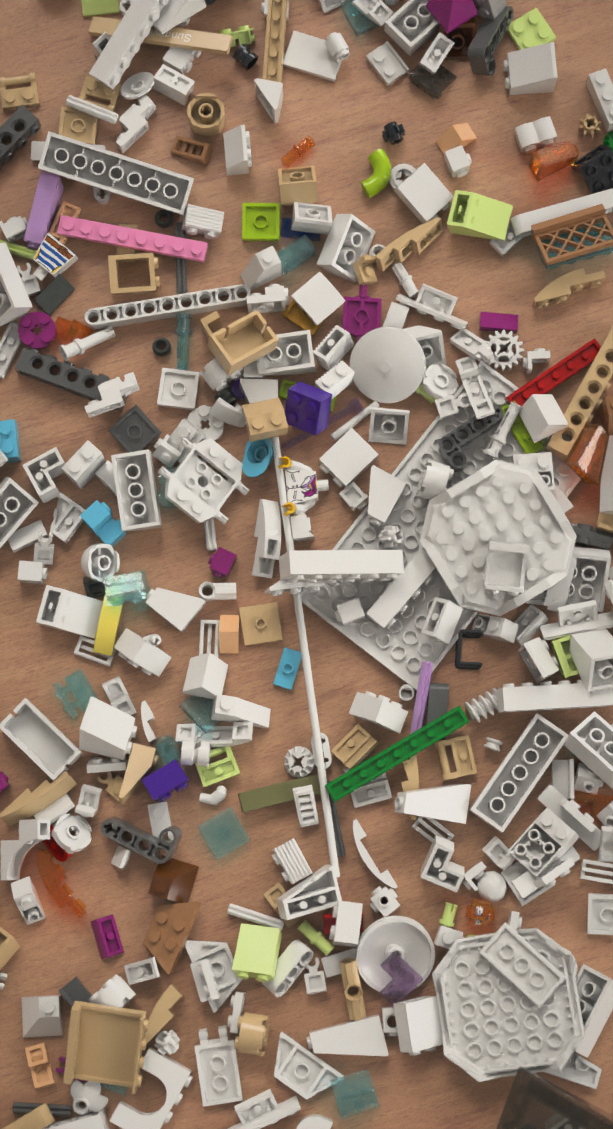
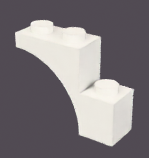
M50 819L19 820V840L1 841V880H20L21 866L29 850L37 843L50 839Z

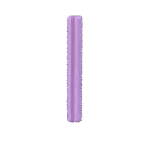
M428 661L421 663L410 734L423 727L433 663Z

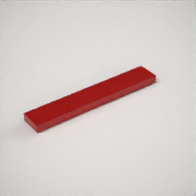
M594 338L507 396L504 400L509 405L510 402L515 401L522 407L532 394L549 393L592 364L601 346Z

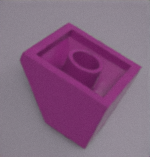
M429 0L426 4V8L447 34L478 14L473 0Z

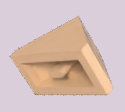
M468 123L452 125L436 140V144L444 155L445 151L461 145L464 147L477 140Z
M220 615L219 653L239 654L240 615Z

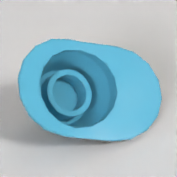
M269 438L253 442L249 440L247 442L242 470L248 477L261 475L273 461V447Z

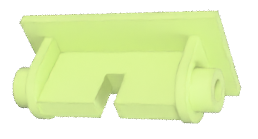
M249 25L238 27L239 31L231 32V28L220 30L221 34L232 35L233 42L231 47L236 46L235 39L239 40V46L242 44H252L255 41V35L250 33L254 28L249 29Z

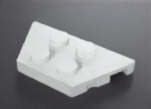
M187 940L185 947L192 963L206 958L210 959L220 994L219 998L208 1000L213 1013H215L242 981L232 970L234 957L227 942Z
M281 1031L274 1077L307 1100L345 1077Z

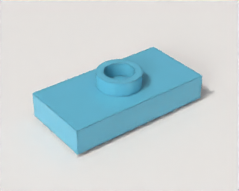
M284 647L273 685L292 690L302 658L301 652Z

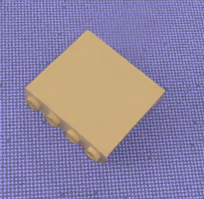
M75 1001L71 1009L63 1083L71 1084L73 1079L131 1087L132 1094H135L137 1087H141L142 1075L139 1074V1071L143 1069L145 1057L141 1056L142 1050H145L147 1038L143 1037L144 1032H147L149 1020L146 1019V1011Z

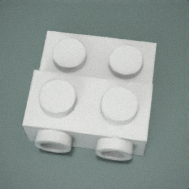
M271 284L269 287H265V295L252 293L250 296H247L248 314L255 310H258L259 313L285 311V305H289L288 288H284V286L279 284Z

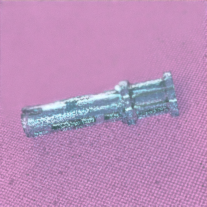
M187 313L176 314L177 329L175 330V334L178 336L176 369L188 371L189 337L192 335L190 320L193 317Z

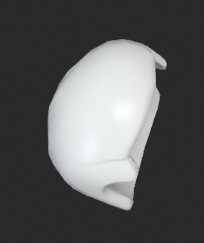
M487 871L478 879L477 888L482 900L496 903L504 898L507 885L501 874L495 871Z

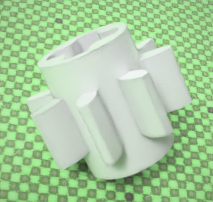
M384 526L385 530L379 534L380 543L384 545V548H398V543L403 541L402 531L398 529V526Z
M172 1029L169 1033L164 1030L156 1036V1044L154 1046L163 1056L166 1052L171 1055L178 1050L180 1039Z

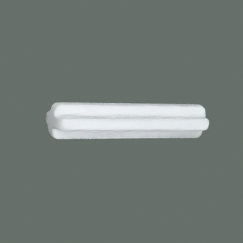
M71 95L66 99V105L112 124H116L119 116L115 112Z
M230 904L227 913L266 927L280 928L282 931L284 926L283 920L235 904Z

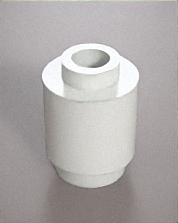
M333 32L329 34L325 44L332 57L337 62L348 58L350 55L349 47L341 33Z

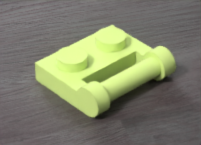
M231 746L211 749L210 758L225 752L228 757L209 764V767L198 766L195 763L203 787L241 774Z

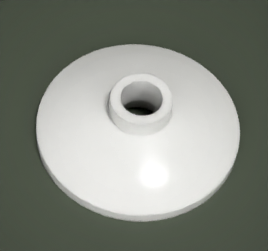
M140 72L129 77L121 87L120 92L122 96L126 99H136L145 95L155 83L153 80L154 76L149 72Z

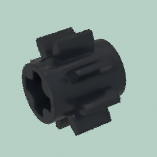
M395 121L386 124L384 131H382L385 143L388 141L391 145L400 143L405 135L403 125H397Z

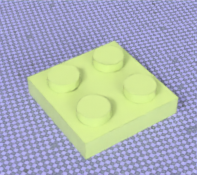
M537 8L511 22L506 30L519 50L556 40L555 34Z

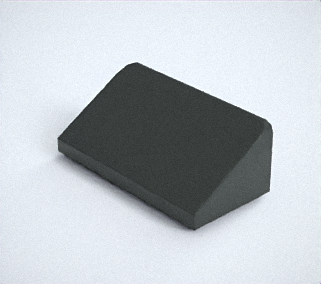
M58 274L34 301L37 306L50 316L75 288L61 274Z

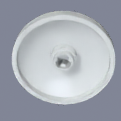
M380 327L366 333L356 343L350 358V368L354 371L353 381L365 396L381 403H395L408 398L418 389L425 375L426 360L423 349L411 334L396 327Z
M388 916L375 921L365 929L359 938L355 958L361 977L370 987L385 994H403L417 988L427 979L434 965L435 948L429 933L420 923L404 916Z

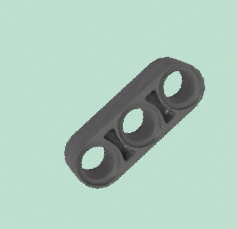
M430 682L426 725L447 713L449 684Z

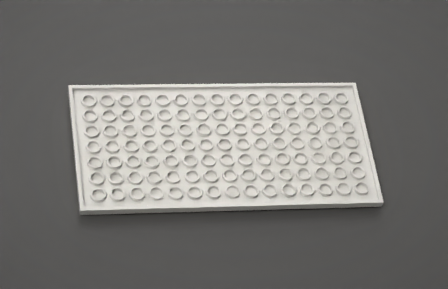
M481 360L477 366L488 397H490L492 405L503 407L507 404L504 399L519 388ZM463 384L454 394V399H458L460 394L466 393ZM468 397L461 399V402L463 404L469 403ZM471 405L467 409L458 408V414L441 420L438 415L391 474L407 483L385 526H398V529L402 531L403 541L398 543V548H384V545L380 543L379 534L385 530L384 526L381 524L376 526L369 521L367 505L332 550H402L403 568L410 563L423 547L420 542V536L429 503L428 499L416 496V493L419 492L417 486L423 469H427L428 465H425L427 459L447 465L438 452V443L443 436L475 416ZM496 413V414L490 415V417L487 419V422H488L489 419H490L491 417H493V416H495V417L497 418V415H498V414ZM481 422L473 423L476 429L483 428V424ZM499 424L462 447L461 450L465 454L467 462L462 471L453 473L451 481L448 480L446 487L454 486L494 460L511 463L513 455L525 454L511 430L507 434L506 444L502 446L498 454V459L485 454L483 450L487 448L491 440L490 436L493 433L495 434ZM459 432L457 434L458 437L462 440L468 438L467 434L464 432ZM552 435L540 440L544 449ZM562 435L563 440L571 441L568 435ZM582 437L580 441H575L573 446L576 449L571 457L567 456L565 461L552 455L554 485L559 487L566 497L569 496L602 453L600 448L585 437ZM444 442L443 444H441L442 448L445 450H450L452 448L451 444L448 442ZM543 449L538 453H545L546 451ZM454 458L452 460L454 465H462V460L460 458ZM437 569L432 573L433 579L427 585L424 583L419 588L421 593L415 599L411 598L407 602L409 606L403 614L398 613L394 617L396 622L390 629L386 627L384 630L366 616V613L395 579H391V582H380V579H374L373 582L362 583L361 579L354 580L352 583H343V580H336L334 583H325L320 588V591L317 592L301 590V600L304 605L401 680L412 686L416 691L421 663L423 661L433 663V672L458 640L459 631L466 629L479 612L461 607L463 610L449 644L435 641L421 633L435 597L449 600L459 606ZM359 598L365 618L344 626L342 622L338 623L334 614L337 611L336 606Z

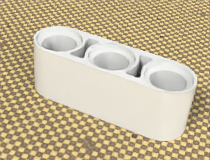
M294 940L279 957L274 980H268V982H262V984L276 997H281L311 961L313 951L300 940Z

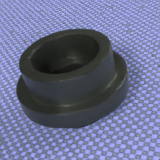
M159 210L155 215V222L159 227L167 228L173 223V215L170 211ZM167 217L168 219L167 221L163 222L161 221V218Z
M166 338L156 339L152 344L153 352L160 357L168 355L171 351L169 340ZM164 345L165 349L159 350L158 347Z

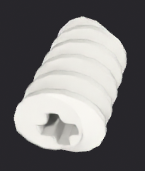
M492 688V695L486 691L485 698L482 695H478V702L472 698L471 705L468 702H464L465 709L472 722L473 719L481 722V715L487 719V712L493 716L494 709L498 710L497 689Z

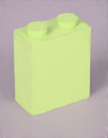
M241 923L232 967L234 974L238 978L248 979L252 977L261 982L274 980L282 939L280 928Z

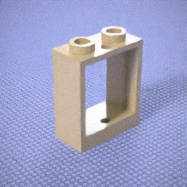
M154 253L108 256L110 291L112 295L157 292V287H160V278L156 276L155 269L159 268L158 257H155ZM149 259L151 286L119 288L117 261Z

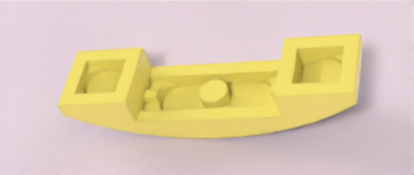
M115 579L109 580L98 622L93 653L107 656L113 655L117 629L129 582Z

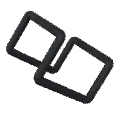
M461 629L459 631L455 649V667L457 669L479 670L482 667L480 662L461 661L462 637L481 638L484 633L482 630Z

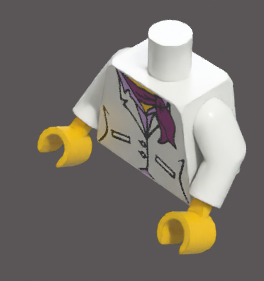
M287 456L278 458L284 462V465H278V468H287L285 469L288 503L282 505V508L286 507L288 511L284 515L288 516L291 513L308 511L318 501L319 491H329L328 479L317 480L316 471L300 462L290 460Z

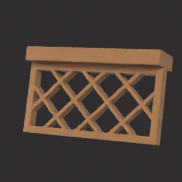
M599 204L531 225V238L537 244L546 265L549 266L613 246V228L605 214L603 204ZM601 222L605 224L603 228L594 226ZM582 228L587 229L585 234L577 232L576 230ZM591 230L600 233L597 238L589 235ZM565 233L570 234L567 239L558 237ZM604 234L610 236L612 239L605 241L602 240L601 237ZM573 236L582 238L580 243L570 240ZM551 239L549 245L542 243L541 241ZM585 240L594 242L592 246L583 245ZM555 241L563 243L564 245L560 249L554 247L553 244L555 243ZM567 245L576 248V250L572 252L566 251L565 249ZM549 251L558 253L556 257H548Z

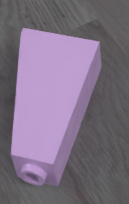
M45 171L40 173L24 236V241L28 248L38 250L54 222L64 191L59 175Z

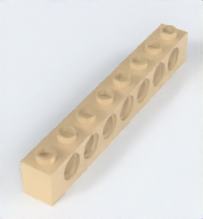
M613 326L564 413L569 426L554 433L544 449L546 452H552V455L565 461L567 456L571 457L576 449L573 446L575 441H580L585 433L582 430L584 425L590 424L594 416L591 412L594 408L598 409L602 402V399H600L602 392L606 394L611 385L608 381L613 377V362L607 361L606 356L613 359ZM597 372H602L605 378L599 377ZM588 388H594L596 393L589 392ZM579 404H586L588 409H582ZM571 419H576L579 425H573ZM562 435H568L571 441L563 440Z

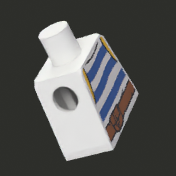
M47 233L33 257V260L40 265L33 274L41 281L48 273L56 278L58 274H62L75 263L78 257L51 234Z

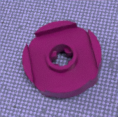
M31 312L23 316L18 326L20 340L29 348L36 350L47 348L55 339L57 333L54 321L48 314L43 312ZM37 326L39 328H42V331L39 332V335H36L35 332H32Z

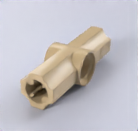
M344 958L339 961L349 1019L355 1021L362 1020L366 1017V1010L356 958ZM352 986L357 987V990L354 992L348 991Z

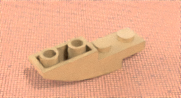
M584 268L569 272L555 279L542 289L534 298L532 306L544 308L549 306L550 303H564L570 298L571 291L579 292L585 287L591 286V288L601 286L606 278L605 273L600 271L586 275Z

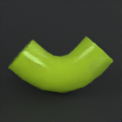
M383 149L374 151L368 157L373 168V174L360 182L367 198H371L381 192L391 178L392 167Z

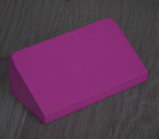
M481 312L479 330L502 332L505 330L506 333L512 331V333L517 334L518 315Z
M113 914L91 921L101 959L124 953Z

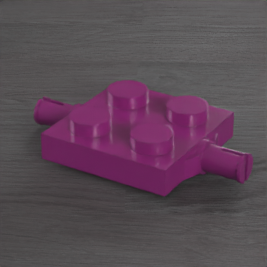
M359 285V296L344 297L342 328L349 332L351 336L357 337V342L366 333L380 328L382 299L367 296V285H364V292L363 285Z

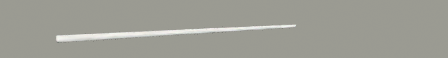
M272 437L287 552L295 551L290 515L285 516L284 513L288 509L286 507L282 508V505L288 503L284 471L278 468V465L282 464V460L278 459L281 457L279 437ZM301 593L293 594L330 863L334 866L336 877H340L329 792L325 787L327 778Z

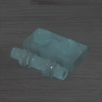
M82 669L64 678L67 686L62 687L60 682L53 684L56 691L55 695L61 699L65 706L63 709L66 713H69L71 719L78 716L75 708L80 706L83 712L86 711L90 697L99 700ZM70 691L76 698V701L72 703L67 696V693Z

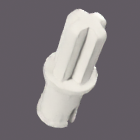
M400 262L396 263L392 270L400 281L399 285L403 286L410 299L414 298L420 291L415 286L412 276L407 273L403 264Z

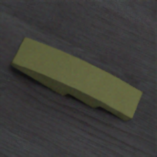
M317 774L238 793L242 813L295 800L293 788L312 785L314 795L321 794ZM310 794L301 795V796H298V798H299V797H304V796H309Z

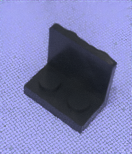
M599 145L571 164L574 172L582 174L591 194L613 188V152L610 147Z

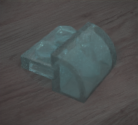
M369 1069L330 1081L341 1119L380 1107Z

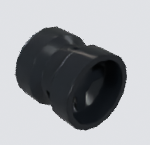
M242 44L233 54V58L237 62L242 63V67L245 70L251 69L258 61V56L254 52L251 53L246 44Z

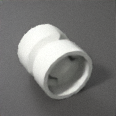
M183 740L181 765L192 766L196 763L198 766L209 767L211 742L199 741L195 743L194 740Z

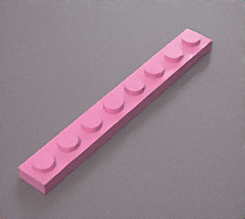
M64 215L60 217L57 234L60 236L203 263L205 262L208 243Z

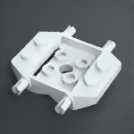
M183 437L179 444L188 451L180 465L173 473L169 472L164 466L158 471L159 474L166 478L165 498L198 524L208 519L216 518L224 525L229 518L223 515L219 509L235 489L239 490L244 496L250 490L240 481L243 464L211 438L197 444H192ZM198 455L201 456L204 460H206L209 464H211L214 468H216L219 472H221L224 476H226L228 478L227 481L223 477H221V475H219L213 469H211L206 463L201 461L198 458ZM198 478L205 479V487H201L198 484Z

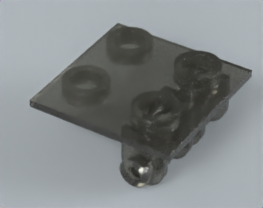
M419 64L408 74L410 83L419 87L420 90L425 87L423 92L426 93L428 91L427 94L432 99L436 98L437 100L441 97V92L457 78V76L442 65L439 66L434 75Z

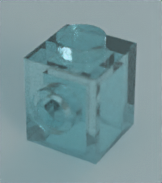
M167 734L157 739L158 743L154 745L164 765L175 759L177 761L181 759V752L173 736L168 737Z

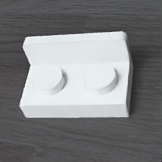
M206 958L191 963L190 966L200 1001L204 1002L219 998L220 994L210 959Z

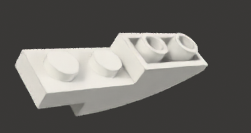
M260 499L254 537H258L252 575L272 578L274 562L279 560L281 549L280 509L278 502Z

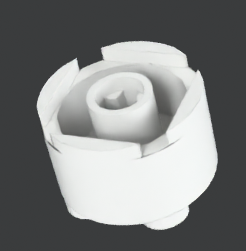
M216 358L204 367L205 372L200 371V375L213 392H220L224 388L229 387L228 383L233 379L237 381L244 375L242 372L243 368L227 375Z
M427 459L425 465L428 466L426 470L423 469L417 486L419 492L416 493V496L430 500L449 489L446 485L448 480L451 481L454 470L450 469L448 465Z
M116 974L88 1000L94 1004L123 1008L136 993Z

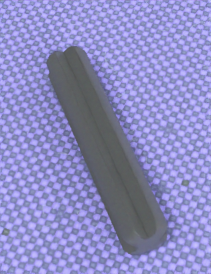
M15 1102L12 1106V1112L14 1114H27L42 1104ZM47 1104L53 1116H71V1105Z

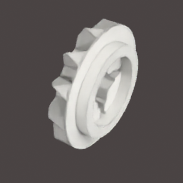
M409 164L395 166L391 170V178L389 180L392 189H395L403 182L398 180L401 179L402 172L407 178L416 169Z
M294 747L288 750L284 757V766L287 773L293 777H305L313 770L314 756L305 747ZM294 757L299 758V759H300L301 757H304L303 760L301 761L303 767H301V766H299V765L294 766L295 763H296V760H295Z

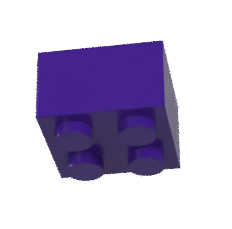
M301 381L288 389L285 407L287 424L316 436L327 428L333 394Z
M176 759L142 779L153 800L160 802L171 797L170 793L173 791L180 792L187 788V783L190 782L179 761Z

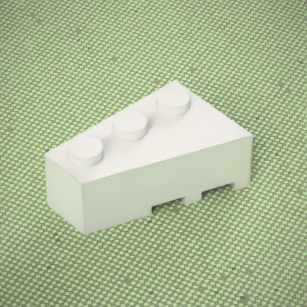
M325 864L278 897L276 901L280 918L290 920L334 907V905L337 906L338 902L342 901L334 866Z

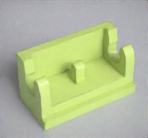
M571 636L563 637L550 643L554 656L560 665L559 670L562 679L579 674L569 651Z

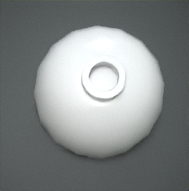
M98 543L89 546L84 551L81 557V568L88 578L101 582L114 578L112 576L119 570L120 558L118 552L112 548L113 546Z

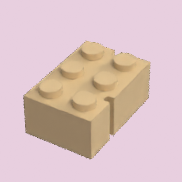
M258 310L231 323L226 329L218 330L209 337L207 346L227 375L245 367L276 348L279 339L269 326L266 327L267 322Z

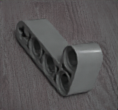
M506 6L495 20L485 18L469 45L468 59L474 74L487 76L494 74L496 63L493 53L512 22L514 11L511 6Z
M493 405L495 414H498L497 418L493 416L487 422L490 416L478 420L474 416L440 439L438 452L454 472L462 471L467 462V458L461 448L501 422L503 409L499 405ZM481 422L483 424V428L476 429L473 423ZM459 432H464L467 434L468 438L462 440L458 437L457 434ZM444 442H448L451 444L452 448L450 450H445L442 448L441 444H443ZM454 458H460L462 460V465L456 466L453 464L452 460Z
M111 817L103 821L100 827L104 836L159 864L172 859L182 838V831L177 826H170L162 830L157 838L118 817ZM127 831L132 835L131 840L126 837ZM168 831L173 833L174 840L169 839ZM143 840L149 843L148 849L143 846ZM160 849L166 852V858L160 855Z

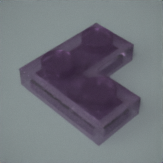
M395 951L381 964V967L393 979L380 993L392 1005L401 1002L423 981L422 976Z

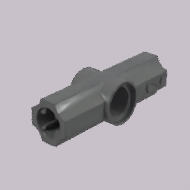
M570 523L577 535L576 545L610 550L613 540L612 533L594 529V527L587 524Z

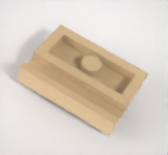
M357 724L331 752L351 770L379 743L362 726Z

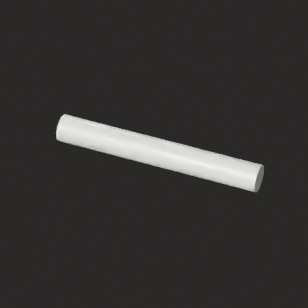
M377 401L371 403L332 433L331 437L336 441L371 414L372 407H380Z

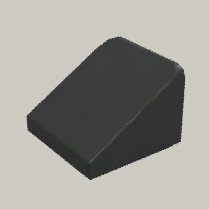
M87 576L83 577L87 597L97 598L105 595L104 582L91 580Z

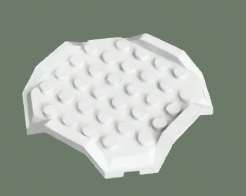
M494 460L429 500L420 542L460 607L501 616L534 598L567 576L577 535L549 487L536 469ZM489 540L529 545L524 593H519V596L508 595L507 591H500L499 594L488 593V589H484Z
M538 928L518 929L515 931L566 977L540 1008L479 953L495 933L457 939L432 973L442 1029L444 1056L464 1069L478 1082L537 1072H560L585 1037L572 954Z

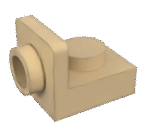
M369 254L362 255L353 264L359 285L377 282L372 266L376 262L375 256H370Z

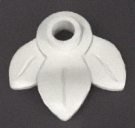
M78 1080L73 1082L70 1094L74 1099L73 1109L77 1114L86 1115L90 1111L99 1112L107 1105L108 1098L100 1095L101 1085L99 1082L87 1081L84 1085ZM83 1101L86 1107L81 1106L80 1102Z

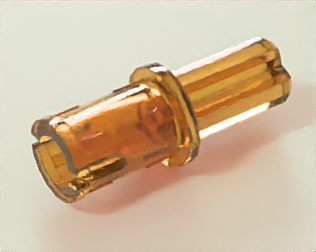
M307 136L298 145H293V149L281 158L282 163L288 167L299 157H304L303 154L315 145L313 139Z

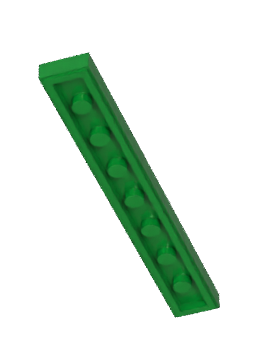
M459 705L329 782L325 787L334 802L466 725L469 723V720Z

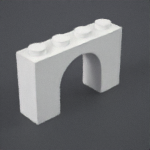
M150 1047L145 1055L143 1069L155 1075L164 1083L167 1092L165 1104L155 1112L145 1113L120 1101L110 1122L122 1129H161L163 1123L168 1124L173 1115V1112L170 1111L172 1106L179 1104L183 1096L180 1093L183 1086L188 1087L193 1077L190 1076L192 1070L166 1055L163 1056L159 1051Z

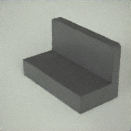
M77 976L59 990L71 1007H73L75 1001L90 1003L88 999L92 994Z

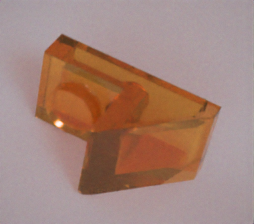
M58 316L55 322L57 329L56 337L69 342H73L76 338L81 340L93 334L92 329L75 319L69 321Z
M574 793L573 800L579 806H588V803H591L590 816L594 818L613 801V796Z

